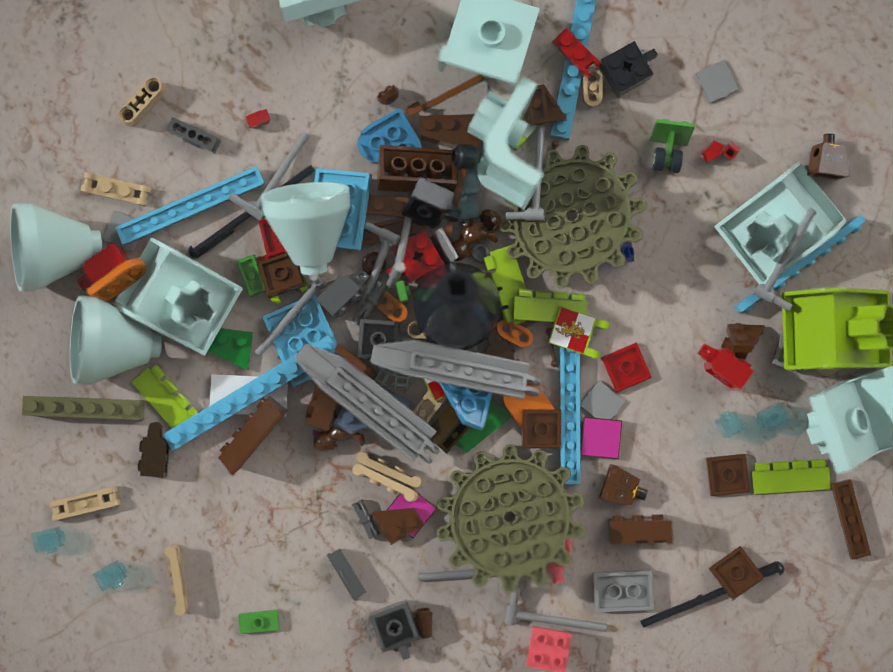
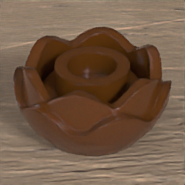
M394 84L387 86L384 91L378 93V102L383 105L393 103L399 96V89Z
M491 209L481 211L482 213L479 215L480 222L484 223V227L488 231L498 230L501 224L499 214Z
M371 252L363 257L362 268L368 275L372 273L374 267L372 263L376 262L379 255L378 252ZM386 260L384 261L379 274H381L385 270Z

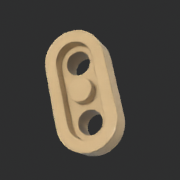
M590 68L587 71L591 74L590 77H594L596 81L590 82L589 78L583 76V101L586 106L594 108L600 105L603 99V76L598 69ZM589 96H595L596 100L591 101Z

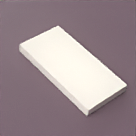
M211 374L209 406L256 379L257 376ZM289 382L263 398L267 400L271 396L287 409ZM263 398L236 414L249 415L251 412L255 414L259 409L256 406Z

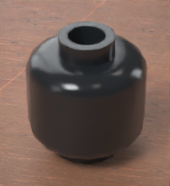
M459 144L451 152V162L457 169L472 170L481 160V154L478 152L477 147L471 144Z

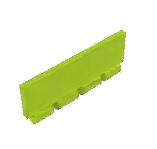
M507 246L489 252L490 256L485 257L484 261L488 271L496 270V272L489 274L496 288H502L501 291H498L500 307L508 306V309L502 310L505 323L513 322L516 325L528 321L513 319V298L517 296V289H526L517 259H511L507 255V250L510 247Z
M517 289V296L513 298V319L555 322L560 306L587 315V301H585L583 293H570L568 295V292L552 291L550 299V291L534 290L532 297V290Z
M155 365L152 369L148 367L132 381V384L171 428L199 413L194 406L189 410L186 409L191 403L182 392L174 396L178 388L169 378L163 382L161 381L166 374L158 365Z
M811 459L810 467L808 466V460L791 461V468H789L788 461L772 462V470H770L769 462L755 463V471H751L753 494L830 489L829 466H826L825 459Z

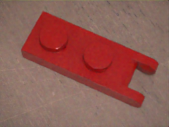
M567 28L552 41V44L585 77L589 78L591 76L587 69L593 63L598 68L602 66V63Z

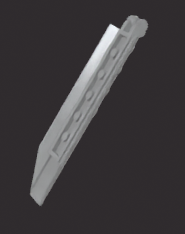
M417 340L373 346L371 364L407 376L521 399L525 398V394L534 397L540 395L538 388L526 386V383L539 386L542 381L541 378L527 374L530 363L461 349L447 348Z
M307 343L294 358L324 392L413 462L419 456L426 463H432L433 459L423 451L425 446L434 454L438 455L440 449L430 442L432 436L437 432L345 358Z

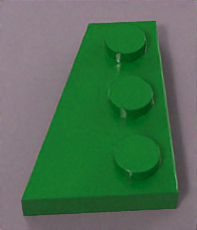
M220 328L208 352L249 370L253 332Z
M491 400L482 430L470 427L455 445L466 453L469 452L512 416L507 409Z

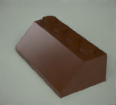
M380 145L377 190L412 192L420 177L440 187L447 188L454 193L457 185V168L451 162L452 150Z
M271 396L267 400L263 398L256 407L259 408L255 414L251 412L244 420L247 424L242 429L239 427L233 433V441L230 444L226 442L219 450L222 454L218 458L232 476L243 466L288 411Z

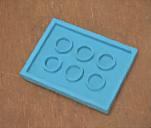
M316 168L314 182H335L349 187L351 204L336 248L361 251L372 174Z
M316 294L312 296L274 340L273 343L282 362L299 353L306 343L312 345L327 335L331 336L336 346L338 345L324 311L316 300ZM297 302L262 317L269 334ZM305 372L290 382L293 387L312 380V378Z

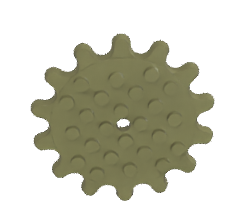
M579 145L575 149L573 157L564 160L560 157L557 150H550L546 153L547 163L545 168L542 169L539 207L545 210L546 218L545 220L538 221L502 219L499 229L506 233L512 232L516 236V241L508 248L507 255L511 259L527 256L530 259L527 276L531 279H537L545 271H552L554 273L555 285L558 288H564L568 285L569 279L573 274L580 273L588 284H594L599 279L598 268L601 264L608 262L616 268L622 267L625 264V257L620 251V247L624 242H638L641 240L643 233L639 228L631 224V219L634 215L644 212L647 208V203L644 199H634L629 196V189L637 183L638 177L634 172H627L624 175L615 174L613 168L617 162V157L614 153H607L601 160L592 161L589 158L588 147L586 145ZM532 198L525 210L504 199L507 204L514 207V212H525L529 207H532ZM570 213H577V218L574 221L568 220Z
M508 444L503 448V455L497 461L491 460L485 452H477L474 456L475 471L471 474H465L460 470L453 471L450 479L457 487L456 494L452 497H441L437 501L438 509L447 512L450 515V521L447 525L437 530L436 536L441 541L451 540L456 544V550L450 556L449 564L453 568H459L466 563L473 565L475 573L472 580L477 587H483L488 579L493 576H497L502 580V586L506 593H514L518 587V580L523 576H529L536 585L543 586L548 581L545 569L549 563L556 562L561 566H568L572 562V556L566 551L564 545L567 539L581 538L585 534L584 526L575 523L571 519L572 511L584 505V497L579 493L568 494L565 492L564 484L571 476L569 469L561 467L554 472L548 471L545 468L547 456L543 450H536L529 459L522 460L518 457L516 446ZM509 513L516 515V519L512 523L505 521V517Z

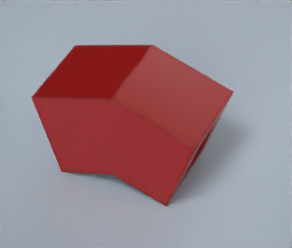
M267 109L245 116L249 128L254 129L261 125L269 124L271 120Z
M713 140L710 147L701 153L706 163L718 158L725 145Z
M731 141L722 151V154L732 160L741 148ZM731 148L734 151V153L731 154L727 150Z

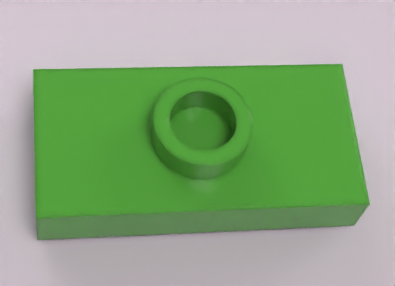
M255 254L236 260L248 296L252 297L266 292Z
M403 281L396 282L400 302L402 304L409 303L408 297L411 296L409 286H405Z
M278 609L238 614L240 634L280 629Z

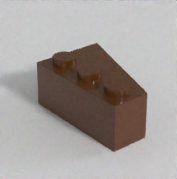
M475 114L420 116L421 140L454 149L459 144H471L476 146L479 152V138L467 132Z
M317 384L305 413V424L328 431L330 422L334 419L335 407L338 402L324 392Z
M652 514V518H644V515H632L630 519H625L624 515H615L613 519H608L610 544L667 543V545H673L672 520L663 517V514Z

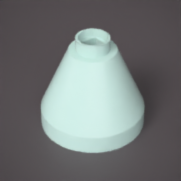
M310 182L287 185L262 194L263 214L292 262L300 266L301 274L311 275L313 273L321 274L328 270L327 263L333 259L351 204L349 187L335 182Z
M31 203L12 205L10 222L14 275L19 291L39 290L82 268L85 261L102 251V238L99 230L90 231L87 224Z
M79 296L77 298L73 311L70 335V373L73 384L91 385L147 364L150 358H159L162 346L160 332L152 331L151 327L96 297Z

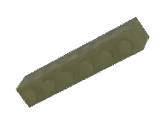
M23 396L22 415L144 420L145 400Z

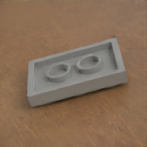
M652 570L593 572L595 612L654 610Z

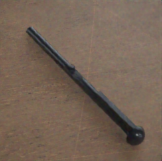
M312 165L308 166L280 187L298 184L315 172V169ZM245 211L196 247L190 246L188 249L189 256L194 259L200 258L204 253L234 233L233 229L252 215Z
M774 561L759 568V571L765 578L776 573L781 576L784 573V565L779 561ZM721 587L705 595L700 594L694 599L640 620L643 628L727 593Z

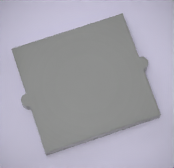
M725 60L714 65L709 64L707 68L696 73L710 103L720 98H726L727 95L739 90Z
M114 211L110 223L107 224L108 228L103 240L135 252L139 240L123 246L115 227L135 218Z
M440 228L432 232L433 235L430 237V240L444 264L455 263L454 261L458 258V255L443 229Z
M599 380L591 391H587L588 394L581 401L580 406L595 418L612 419L613 416H617V411L625 401Z

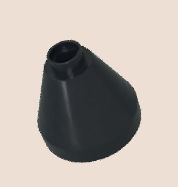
M448 263L438 266L424 276L416 289L413 301L415 321L422 334L433 344L461 350L472 348L487 339L497 324L500 313L498 290L491 278L475 266L465 263ZM459 294L462 296L452 297L451 295Z

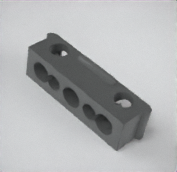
M173 117L167 127V132L182 138L184 142L197 148L201 147L214 154L221 143V140ZM178 126H181V128L183 130H186V132L183 133L181 130L176 131V128ZM195 132L196 136L194 138H190L191 134ZM202 137H204L206 141L211 139V143L209 145H206L203 140L200 141V139Z
M340 548L333 553H328V559L352 599L357 601L358 597L365 594L366 591Z

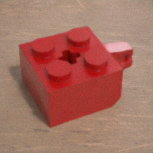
M425 230L408 239L403 260L405 269L401 277L406 275L410 284H413L424 278L431 270L444 265ZM398 246L391 249L395 257L397 256ZM415 254L423 255L421 257V262H418V260H413L415 258ZM393 267L386 270L389 276Z
M112 243L84 262L83 270L85 274L77 280V283L83 291H87L88 288L117 266L130 259L122 247Z
M703 344L697 352L705 361V371L731 390H741L754 372L750 368V363L744 359L738 360L734 357L735 353L728 348L715 349L707 344Z

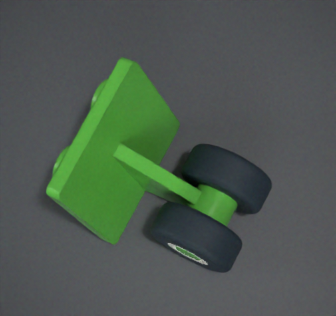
M669 119L656 120L650 141L666 143V150L659 147L655 149L653 170L662 171L664 166H670L671 173L680 172L683 152L681 150L672 151L673 144L687 146L695 129V124L687 121H670Z

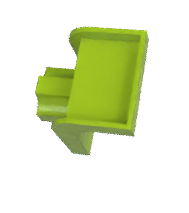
M821 288L782 292V299L793 304L789 311L782 308L784 370L885 368L892 366L893 305H890L889 290Z

